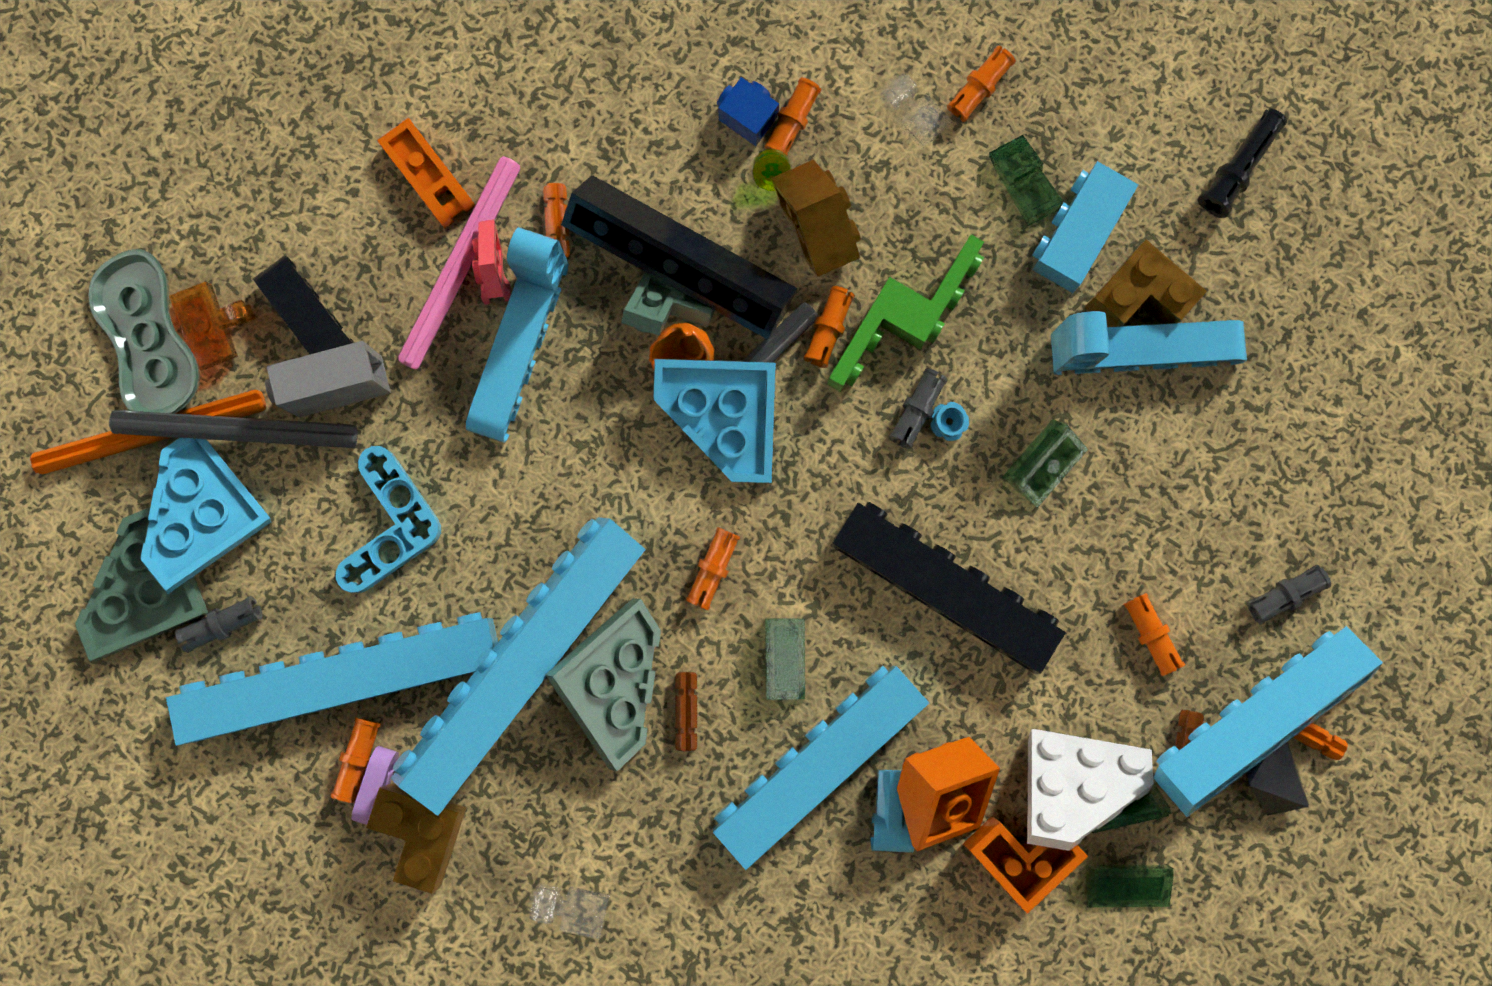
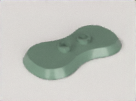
M132 249L119 253L103 263L94 273L89 285L88 296L92 315L111 339L117 354L121 398L129 411L177 413L196 395L200 386V370L191 349L178 335L173 326L169 307L167 276L159 261L145 250Z

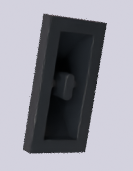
M1288 742L1247 772L1249 786L1267 816L1309 807Z

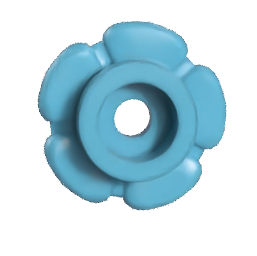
M949 402L947 405L940 404L934 408L933 421L930 425L936 436H943L947 441H954L962 436V432L968 429L969 417L958 403ZM947 418L953 420L952 425L946 423Z

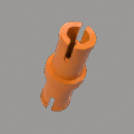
M997 46L978 71L973 70L968 75L967 84L948 103L947 109L957 118L961 114L960 120L966 122L985 97L990 98L995 92L997 82L1015 64L1014 56L1007 49Z
M801 77L799 79L798 85L787 106L781 107L778 113L780 119L764 146L767 151L780 152L787 158L798 132L805 129L808 123L806 117L822 90L818 84L807 78Z
M839 286L831 287L821 316L816 317L813 324L816 330L807 353L804 355L806 362H810L813 359L812 365L821 368L828 367V361L837 338L842 337L845 331L843 323L851 302L855 297L852 292H848L846 295L848 289Z
M717 527L705 559H700L697 566L700 567V570L688 597H686L687 602L696 606L698 604L706 610L710 609V604L722 577L726 578L729 573L726 567L738 540L741 538L740 536Z
M1147 593L1123 604L1141 635L1138 637L1141 645L1146 644L1160 670L1161 676L1176 671L1177 668L1179 669L1186 665L1168 635V632L1171 631L1169 626L1162 624Z
M355 717V723L346 751L340 753L339 761H342L333 792L330 795L333 799L355 804L377 732L381 726L380 723Z

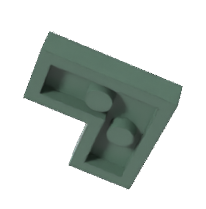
M645 272L624 309L621 323L632 326L638 331L650 332L660 336L670 315L681 318L690 324H700L708 327L715 310Z

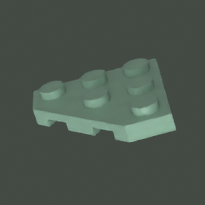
M150 507L122 519L116 532L119 536L110 556H105L92 585L95 589L87 607L81 610L75 623L89 662L101 660L204 617L208 613L194 576L167 594L142 563L140 558L148 530Z
M632 598L545 674L608 769L618 771L645 746L648 728L644 727L647 703L651 704L656 672L652 670L654 648L655 646L659 647L661 630L643 601L637 598Z

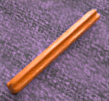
M255 389L181 410L175 414L242 418L264 411L266 409V401L263 393ZM108 431L35 452L30 456L33 471L43 475L172 437L114 434Z

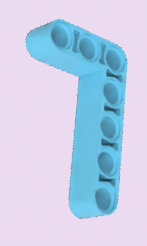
M519 227L513 233L507 252V263L517 279L466 420L467 431L503 443L509 438L510 434L506 432L510 420L515 421L523 398L519 396L523 384L527 385L536 362L532 360L537 347L541 348L549 326L545 322L549 311L554 312L562 289L558 286L562 275H567L569 266L558 240Z
M1089 311L1068 316L1051 333L1053 371L1055 375H1062L1061 371L1075 370V374L1101 373L1100 369L1114 368V372L1136 371L1139 370V366H1153L1154 370L1178 368V364H1192V367L1217 366V362L1230 361L1231 365H1237L1247 361L1244 322L1240 320L1107 327L1105 312Z

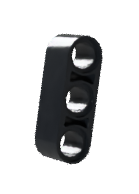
M286 255L253 278L256 285L309 354L354 343L341 330L343 328L331 311L328 308L326 309L319 301L320 297L309 282L296 271V265Z

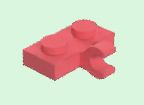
M494 219L478 222V238L472 239L476 260L472 261L475 281L477 285L481 284V300L485 305L490 304L491 298L504 296L505 302L509 301L511 285L504 275L503 253Z

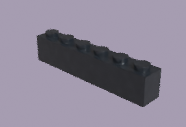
M593 175L571 193L561 226L767 340L785 316L798 289L795 286Z
M867 502L865 506L860 503L856 504L830 545L831 547L1032 673L1041 674L1066 634L1065 631L1057 627L1059 623L1057 618L1042 609H1038L1034 613L1022 605L1025 600L1022 596L1006 587L1002 591L988 584L990 577L979 569L969 566L966 570L954 563L953 561L956 556L942 546L935 544L932 549L919 541L922 535L912 527L901 523L898 528L885 519L888 513L871 502Z

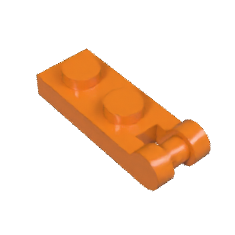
M409 118L377 140L444 229L454 223L452 218L465 210L467 213L475 207L472 199ZM449 189L454 198L442 206L436 198Z

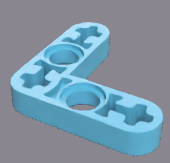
M371 446L365 449L358 459V468L395 525L345 558L338 565L336 581L343 590L350 593H362L370 589L432 546L441 534V524L394 454L381 446ZM374 455L379 458L386 457L387 461L383 463V468L389 476L393 477L396 472L399 474L398 478L388 481L381 489L378 484L386 481L379 472L375 470L369 472L368 469L373 465L370 458ZM398 486L407 487L411 494L409 503L402 508H395L390 502L391 491ZM418 504L422 508L414 512L418 519L424 523L431 522V526L427 529L430 536L426 539L422 536H413L412 533L417 528L411 518L407 517L404 521L400 518V516L412 512ZM394 541L400 549V554L395 562L386 564L379 557V549L383 543ZM369 553L372 563L381 571L376 574L373 568H369L361 574L363 582L360 585L356 582L348 583L346 580L350 576L348 568L351 565L355 568L364 567L369 563L364 558V555Z

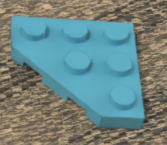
M654 359V401L730 481L772 483L776 363Z
M179 438L161 450L156 488L153 491L148 517V530L140 559L165 592L169 594L270 524L271 518L206 439Z

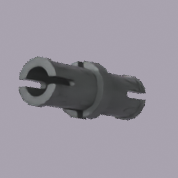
M929 368L924 370L923 376L912 397L906 398L902 405L905 410L889 436L892 442L896 443L897 440H900L899 446L906 449L913 447V443L925 420L931 419L934 414L932 407L943 386L948 381L944 375L936 378L939 372Z
M1315 565L1290 580L1282 579L1276 583L1275 588L1248 601L1246 605L1254 620L1259 625H1262L1288 609H1298L1302 606V602L1309 597L1330 588L1331 580L1322 567L1320 568L1319 565Z
M252 596L223 610L213 609L207 613V617L184 628L177 629L175 632L177 642L180 644L183 641H187L181 648L186 653H189L193 649L215 639L222 641L229 638L232 631L254 621L261 620L263 617L262 610L259 605L252 608V605L257 603L256 599Z

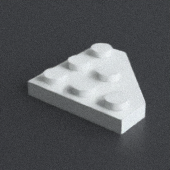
M1032 729L1028 739L1027 844L1070 851L1081 843L1085 836L1096 828L1100 829L1119 815L1126 806L1148 794L1154 784L1152 750Z

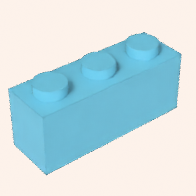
M1098 161L1089 173L1082 170L1070 191L1076 193V196L1070 206L1064 202L1062 203L1051 222L1057 226L1051 238L1044 235L1033 252L1032 256L1037 258L1038 261L1032 270L1073 293L1083 282L1139 184Z

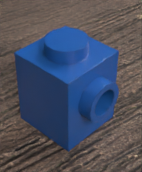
M742 77L734 87L728 85L717 101L719 121L755 146L758 145L778 118L779 103L771 98L770 92L760 83L755 81L749 83Z

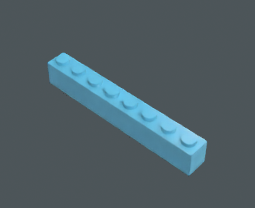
M598 517L596 520L591 519L581 528L577 535V538L580 539L570 552L565 551L558 557L552 566L554 573L545 584L540 583L531 591L526 600L528 606L519 617L515 615L508 620L500 632V635L503 636L493 650L488 648L480 655L474 665L476 669L474 674L466 683L462 681L452 690L447 699L450 703L439 717L435 715L425 724L420 733V736L423 738L412 751L406 750L394 764L393 771L395 773L391 777L393 782L437 816L546 678L545 674L558 663L646 550L610 518Z
M481 612L468 614L457 618L458 625L443 628L442 623L437 622L417 628L419 635L403 638L402 632L378 637L379 645L364 648L363 642L351 643L338 647V655L325 658L323 651L300 656V664L285 668L284 661L259 666L260 674L245 677L244 671L219 676L220 684L209 687L205 686V681L179 686L180 694L166 697L175 745L189 744L474 673L476 671L474 665L480 655L488 648L493 650L498 643L493 618L482 619Z

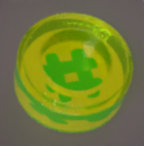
M776 149L762 151L755 157L752 165L755 183L767 191H775L771 180L772 177L791 170L788 156Z

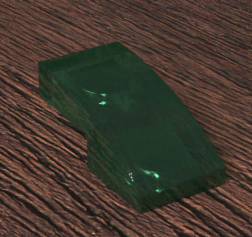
M1024 135L989 152V158L1028 226L1059 210L1063 200L1042 172L1043 162Z

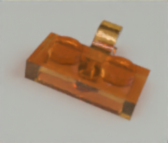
M206 281L169 296L185 342L194 354L200 371L238 357L228 327L239 326L256 319L250 304L245 305L243 300H239L220 308L212 284Z

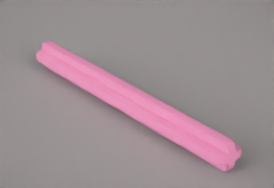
M503 156L499 158L398 355V361L403 365L417 370L425 358L472 266V261L475 260L472 239L478 238V222L492 219L495 221L520 172V165L514 160Z

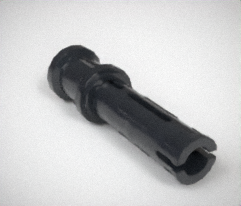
M1272 108L1266 109L1263 112L1262 117L1232 160L1218 168L1215 174L1216 179L1208 191H1203L1199 195L1197 200L1202 208L1218 218L1229 216L1232 211L1231 204L1238 194L1245 192L1250 185L1249 175L1278 133L1285 127L1287 118L1284 114Z

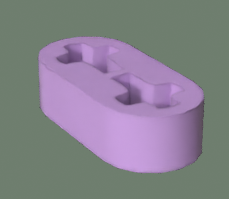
M377 746L373 751L353 807V821L367 825L379 788L391 782V777L394 773L393 766L399 757L398 752L381 746Z

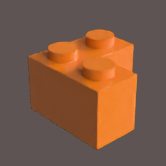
M993 816L963 843L995 881L1027 914L1088 857L1078 845L1070 851L1027 844V840L1021 845L1007 828Z

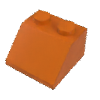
M970 737L947 742L939 747L922 753H914L905 758L897 785V792L911 843L917 852L981 827L1000 767Z

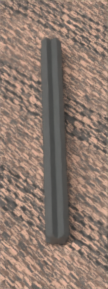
M114 410L111 412L109 427L114 434L342 448L356 447L358 439L357 426L351 424Z

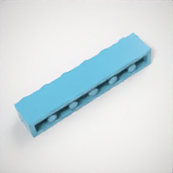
M1347 626L1335 635L1331 631L1326 632L1311 646L1314 651L1305 657L1300 653L1292 657L1281 668L1284 673L1275 680H1272L1269 676L1261 680L1250 691L1253 696L1244 703H1241L1239 699L1230 703L1219 714L1222 719L1213 726L1206 722L1195 729L1188 737L1191 742L1179 750L1176 746H1173L1164 752L1156 761L1159 766L1153 779L1184 815L1188 817L1370 680L1383 662Z
M883 665L865 680L869 687L860 696L857 697L853 692L849 694L835 708L839 715L828 725L824 720L818 722L805 735L809 740L807 744L798 752L793 747L787 750L775 762L779 768L768 779L761 774L744 790L749 795L737 807L733 802H730L714 817L718 823L713 828L714 835L745 870L929 704L926 698L897 666H892L888 670Z

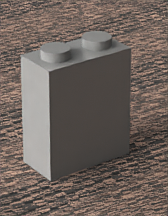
M364 341L267 366L269 379L265 380V388L270 401L299 418L391 393L382 356Z

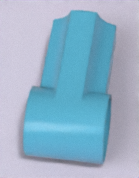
M877 770L876 813L872 814V823H874V837H871L872 851L914 852L897 792V785L902 770Z

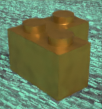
M813 159L771 178L780 207L795 228L803 256L817 277L860 258L856 244L861 241L860 233L855 222L852 219L849 220L846 211L851 208L849 196L843 186L837 187L834 177L829 170L823 171Z
M1146 239L1084 308L1088 311L1105 312L1107 327L1123 326L1140 306L1161 324H1174L1182 321L1207 291Z
M387 784L379 788L366 828L405 840L393 882L431 894L442 886L467 807L448 802L437 816L397 785Z

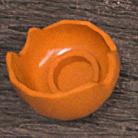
M677 323L665 328L650 346L649 361L653 370L654 359L714 361V348L704 330L689 323Z

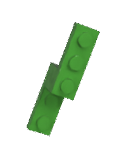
M970 234L932 300L925 298L889 277L830 375L827 385L841 392L845 384L853 387L864 368L863 365L858 363L865 350L873 353L884 335V332L878 330L880 326L918 349L922 348L926 340L933 344L945 323L938 320L944 309L947 307L953 311L965 291L958 287L965 274L972 278L984 259L983 256L978 254L984 241Z

